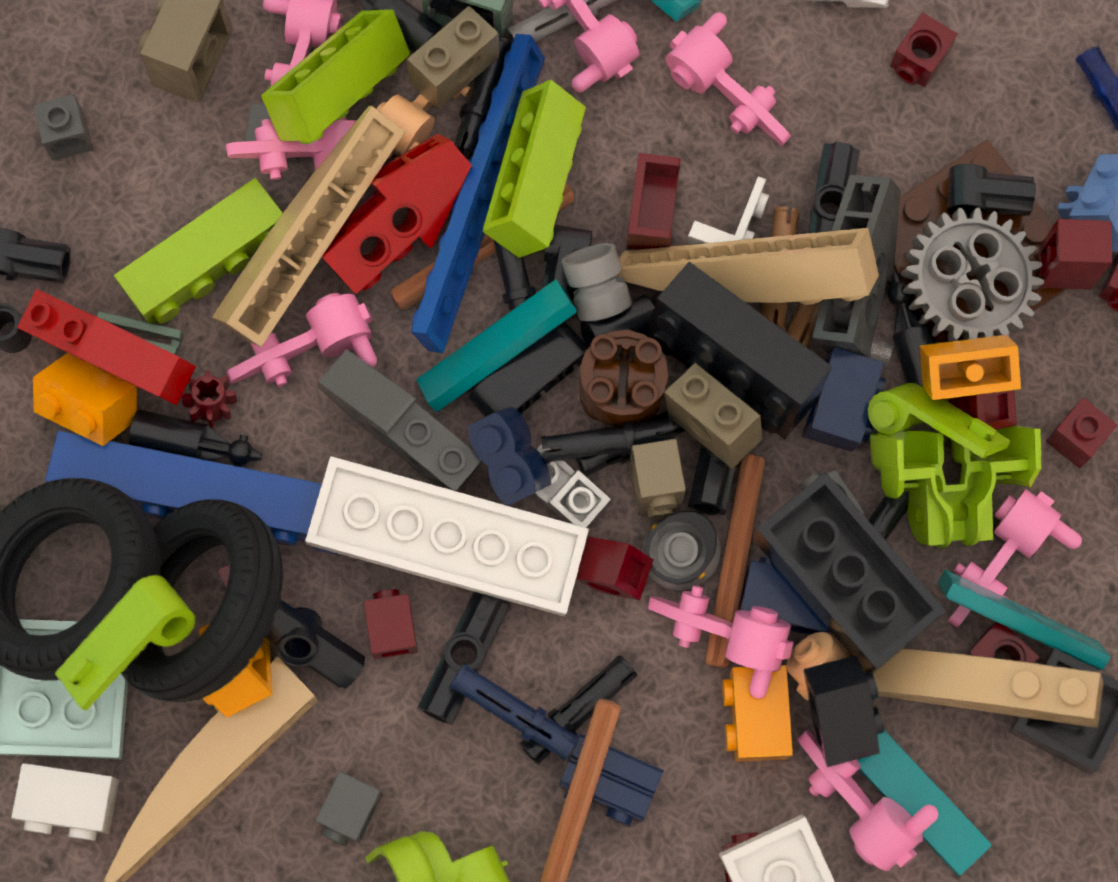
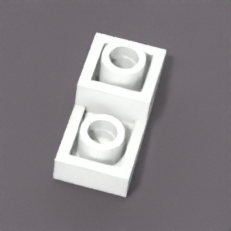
M542 444L537 448L542 456L546 450H551L550 448L542 449ZM564 461L550 462L547 465L550 471L551 485L533 494L566 522L586 528L611 499L579 470L575 472Z

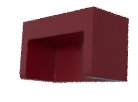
M645 153L638 154L626 249L641 250L670 247L681 163L680 158Z
M1058 219L1039 246V262H1042V267L1039 268V278L1044 280V284L1039 288L1091 290L1112 264L1111 223L1103 220Z

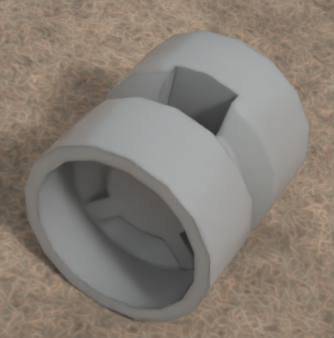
M604 243L588 246L563 258L561 263L567 283L570 287L577 288L573 292V302L578 318L581 321L606 319L625 311L631 306L632 299L628 286L624 282V278L617 277L622 270V266L614 244Z

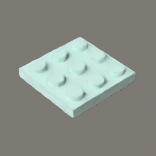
M19 619L26 632L32 635L59 633L78 622ZM0 665V755L122 760L128 682L120 674L96 702L85 711L78 706L60 680L30 679L17 675Z

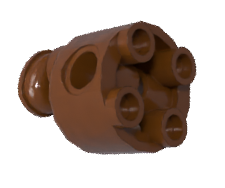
M630 330L612 331L595 337L590 347L584 353L580 366V401L586 414L594 420L612 426L624 425V422L633 421V424L641 423L654 417L662 404L669 377L667 360L662 353L660 344L653 338H648L644 334Z

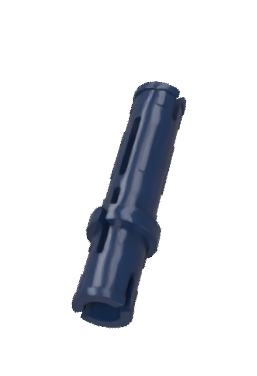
M465 663L449 686L450 689L456 690L484 708L487 712L492 713L520 731L522 739L527 742L530 739L534 740L558 755L563 761L569 756L579 739L577 734H573L545 716L546 710L541 707L534 709L507 692L504 688L477 673Z

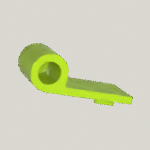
M905 383L874 395L869 402L868 417L872 426L878 432L886 435L896 434L925 422L981 458L1008 448L1011 441L996 432L991 426L977 418L971 417L944 399L932 400L923 389V386L916 383Z
M154 575L142 578L132 586L129 592L55 674L78 706L87 711L150 641L159 646L167 647L173 646L185 639L194 628L195 615L164 577Z

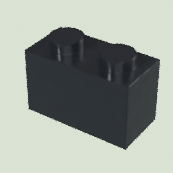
M856 655L803 669L815 739L827 767L880 754L877 735L884 733V727L878 708L872 705V699L878 698V689L873 673L871 671H863Z

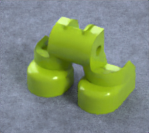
M1018 425L997 429L996 432L1011 441L1008 448L985 458H981L951 439L952 459L954 462L962 465L958 484H946L942 470L944 442L943 433L909 430L889 435L881 432L873 433L870 435L871 465L874 469L880 471L881 488L886 497L898 499L904 492L909 491L908 518L916 541L923 545L935 546L938 549L946 548L952 541L961 540L966 546L976 545L978 541L994 540L992 493L995 484L1031 487L1042 469L1041 429Z
M419 831L410 836L397 838L376 847L365 857L367 864L385 857L395 874L397 882H510L504 870L508 862L507 860L501 862L494 845L452 862L444 844L433 832Z

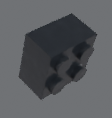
M1054 648L1048 654L1043 665L1101 673L1104 684L1098 728L1017 716L1009 733L1091 775L1098 771L1118 731V681Z

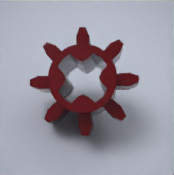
M206 370L204 376L199 377L197 380L190 378L188 385L191 393H185L181 396L183 406L192 407L189 412L190 420L195 422L200 418L208 422L210 428H213L215 421L220 420L222 417L230 420L231 413L227 404L237 403L236 391L227 390L229 387L228 376L225 375L218 379L212 376L209 370Z

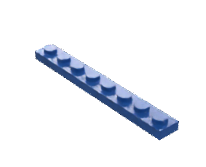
M516 34L511 49L505 55L504 69L498 86L493 89L491 106L485 122L479 128V140L473 157L469 160L472 166L462 185L460 194L456 197L453 204V213L448 228L440 239L439 253L435 265L426 279V290L419 309L415 311L411 332L429 352L444 353L485 234L482 230L521 94L523 91L536 86L545 61L544 55L531 35Z

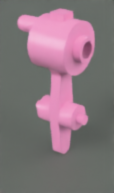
M263 0V7L267 12L286 15L285 42L286 44L296 45L290 65L275 62L273 70L266 69L265 80H271V86L305 59L310 54L312 48H318L342 27L343 16L341 13H337V0Z
M538 0L543 9L549 6L554 11L565 4L585 31L574 39V44L579 56L588 68L573 78L571 82L573 90L583 92L598 80L606 82L613 76L618 80L633 69L630 63L636 60L640 54L636 44L637 36L628 23L625 21L621 22L611 14L597 21L584 0Z
M717 12L702 27L695 26L688 34L682 30L670 43L669 46L673 50L666 56V63L671 70L670 74L674 81L682 88H690L692 91L700 94L704 93L711 85H714L736 107L729 115V119L732 122L730 129L734 133L738 134L742 131L748 134L757 125L783 146L791 138V135L769 113L776 105V100L773 96L776 93L771 86L766 88L757 86L749 94L725 73V70L732 64L733 59L728 48L716 35L726 26V16L723 13Z
M343 117L324 130V135L319 140L309 144H301L300 141H280L271 119H264L261 121L262 126L255 129L256 141L226 144L227 157L259 159L261 173L270 174V180L280 179V172L288 169L286 158L311 157L313 158L316 171L356 121L347 120L346 117Z
M333 293L322 297L316 302V306L306 314V319L311 328L309 331L283 343H279L275 333H270L262 347L251 343L255 356L226 371L230 384L263 372L267 383L276 382L278 387H282L288 383L286 378L292 374L288 360L317 345L323 357H337L342 355L346 349L349 351L355 350L357 357L371 367H374L377 363V357L369 341L372 338V332L368 323L374 320L365 303L359 305L354 294L340 295L339 293Z
M1025 488L1016 499L1009 495L994 514L1000 521L993 530V533L1005 541V543L985 570L971 561L967 567L959 563L953 572L1007 598L1003 594L1008 587L995 578L1015 550L1029 559L1048 535H1051L1069 549L1080 547L1082 538L1076 531L1059 520L1062 514L1051 507L1054 502L1053 499L1042 491L1035 496ZM958 605L947 621L958 628L971 610Z
M693 585L691 591H683L680 603L657 596H650L647 609L676 620L672 635L680 639L679 646L689 648L690 642H699L702 630L727 638L729 641L725 657L737 664L754 669L749 692L755 699H762L766 696L772 671H779L782 660L790 659L794 642L787 639L791 625L787 621L778 618L779 613L775 610L760 606H752L751 611L738 610L735 612L732 623L706 613L710 598L702 594L703 587Z
M809 730L798 737V742L818 767L809 776V781L812 785L809 791L816 797L821 794L828 798L837 790L860 817L850 827V835L855 843L854 848L858 855L866 863L874 864L884 871H889L896 864L900 868L906 866L918 855L913 849L922 842V833L937 820V808L933 805H925L911 817L901 805L888 797H883L873 805L851 777L861 768L858 760L827 767L816 742L815 735Z

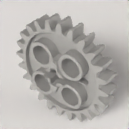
M977 207L970 213L968 219L964 210L958 208L953 213L952 220L946 213H943L936 219L937 225L932 222L927 223L922 229L924 235L918 234L911 242L916 249H910L904 256L913 265L907 266L901 272L902 276L913 279V282L903 289V293L915 294L917 298L911 303L909 309L916 310L922 308L925 312L921 316L919 324L921 325L932 320L935 323L932 335L935 337L943 330L948 331V342L956 341L960 336H963V340L1007 335L1009 337V331L1015 334L1024 327L1021 320L1027 321L1035 314L1029 306H1035L1041 301V297L1031 290L1038 289L1044 284L1043 279L1032 276V273L1042 267V262L1030 261L1028 258L1037 248L1035 246L1023 248L1021 245V241L1027 233L1022 231L1016 235L1011 234L1010 230L1013 221L1010 219L1002 226L998 225L997 212L995 211L986 220H982L981 210ZM974 242L981 243L987 248L989 258L981 257L976 253ZM954 244L959 245L960 250L956 249ZM936 260L946 261L951 267L952 275L941 273L937 268ZM967 275H968V276L976 275L977 278H978V280L975 279V280H971V281H970V280L967 278ZM994 280L1001 281L1006 285L1008 297L1000 295L995 290ZM956 297L964 298L969 302L972 309L971 314L960 311L956 304ZM985 305L991 308V312L985 309Z

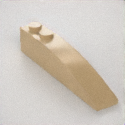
M369 106L340 139L283 212L212 318L245 341L262 347L405 131L373 106Z
M860 228L624 251L619 258L622 270L617 275V277L624 278L625 282L664 291L686 264L691 262L744 302L787 303L800 301L801 304L810 305L818 303L823 299L841 298L844 301H855L869 296L879 273L869 229Z
M902 649L873 674L878 689V696L1098 728L1104 684L1101 673L962 654Z
M279 657L271 662L273 695L228 718L216 707L214 708L218 713L208 721L179 754L150 794L127 832L104 882H126L318 701L315 695Z

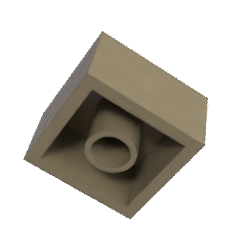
M158 0L156 7L157 18L152 28L146 29L140 39L139 53L153 86L200 103L232 33L223 0Z

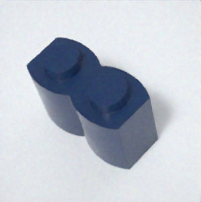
M514 407L502 409L469 425L468 433L471 445L477 456L488 465L491 486L503 503L509 506L551 485L548 465L545 464L540 452L531 446L529 427L524 417Z

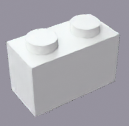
M22 763L11 818L24 821L23 830L51 834L52 826L70 828L68 837L95 841L97 832L110 834L120 780L112 776Z

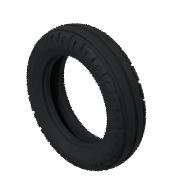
M64 478L46 482L37 486V488L34 487L17 497L16 501L13 500L0 512V665L30 679L59 680L55 674L56 671L129 592L132 586L142 578L154 575L160 576L161 556L155 531L144 511L130 496L118 488L101 481L86 478ZM75 523L100 525L108 537L112 556L109 577L101 596L91 610L71 627L51 635L28 634L21 625L15 609L16 586L27 559L44 539L65 526Z
M204 499L186 504L169 513L157 525L153 526L161 556V570L159 573L172 588L192 561L205 551L218 545L226 546L230 569L227 589L219 610L210 625L195 642L174 655L166 656L162 646L150 641L121 673L126 681L135 689L151 698L167 702H189L201 699L220 690L239 675L250 663L249 659H253L264 642L263 637H267L275 619L274 613H277L283 585L282 557L276 538L257 514L240 504L226 500Z

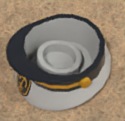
M681 511L661 519L651 527L650 532L645 538L642 552L654 559L649 572V576L653 581L666 589L682 591L692 589L693 585L698 586L704 583L713 575L720 561L721 546L716 530L707 517L695 511Z

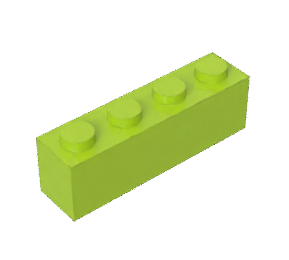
M393 9L363 10L261 95L280 141H300L301 144H309L319 140L324 135V130L334 121L345 117L352 105L359 99L369 96L374 91L373 87L377 83L397 71V66L410 55Z
M552 80L527 89L521 94L482 232L518 258L549 247L554 235L553 229L558 210L563 202V191L567 176L572 168V158L577 139L582 131L581 124L586 107Z
M255 177L113 276L147 323L155 324L158 322L159 324H164L179 313V306L192 297L200 299L209 294L216 285L215 281L227 273L234 275L242 271L250 261L249 257L254 255L283 213Z

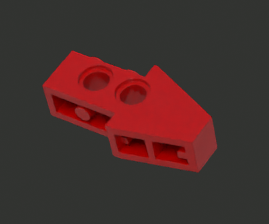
M439 133L383 165L370 184L375 192L349 215L321 259L355 294L361 290L370 289L379 281L382 276L381 271L392 261L401 260L412 250V243L416 239L429 248L434 245L472 165L450 139ZM407 207V219L401 225L393 226L392 218L394 213L399 208ZM375 236L377 240L375 249L369 254L361 255L360 248L363 241L368 237Z
M38 289L35 290L17 326L18 329L176 406L196 368L195 365L179 356Z

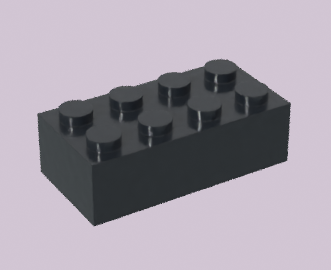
M691 262L686 264L657 297L646 336L655 339L660 344L663 354L672 355L682 362L687 370L694 363L699 365L756 411L761 417V427L765 431L772 434L777 433L783 439H786L816 403L832 366Z
M826 472L755 530L752 538L851 656H857L865 672L871 671L874 674L946 612L942 605Z

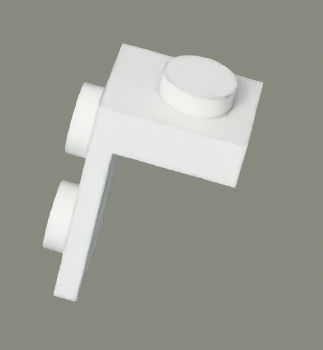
M757 178L735 236L694 221L688 235L687 245L753 239L755 233L748 230L753 217L761 219L770 196L762 193L766 179Z

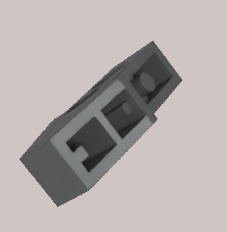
M851 174L849 176L831 231L868 228L879 276L869 296L855 301H844L841 298L823 299L820 302L812 338L827 353L833 347H837L868 358L870 356L886 282L891 283V275L894 274L901 190L891 178Z
M348 349L343 352L318 381V389L384 446L387 445L435 486L458 492L480 467L482 460L475 451L420 407L412 395Z

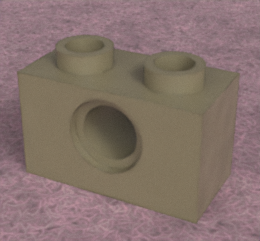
M468 6L407 58L409 83L439 110L499 58V33Z
M696 363L664 392L668 416L673 417V421L731 469L763 440L760 415Z
M672 439L632 446L629 470L637 515L648 514L649 520L667 518L674 514V509L681 508L686 492L677 440Z

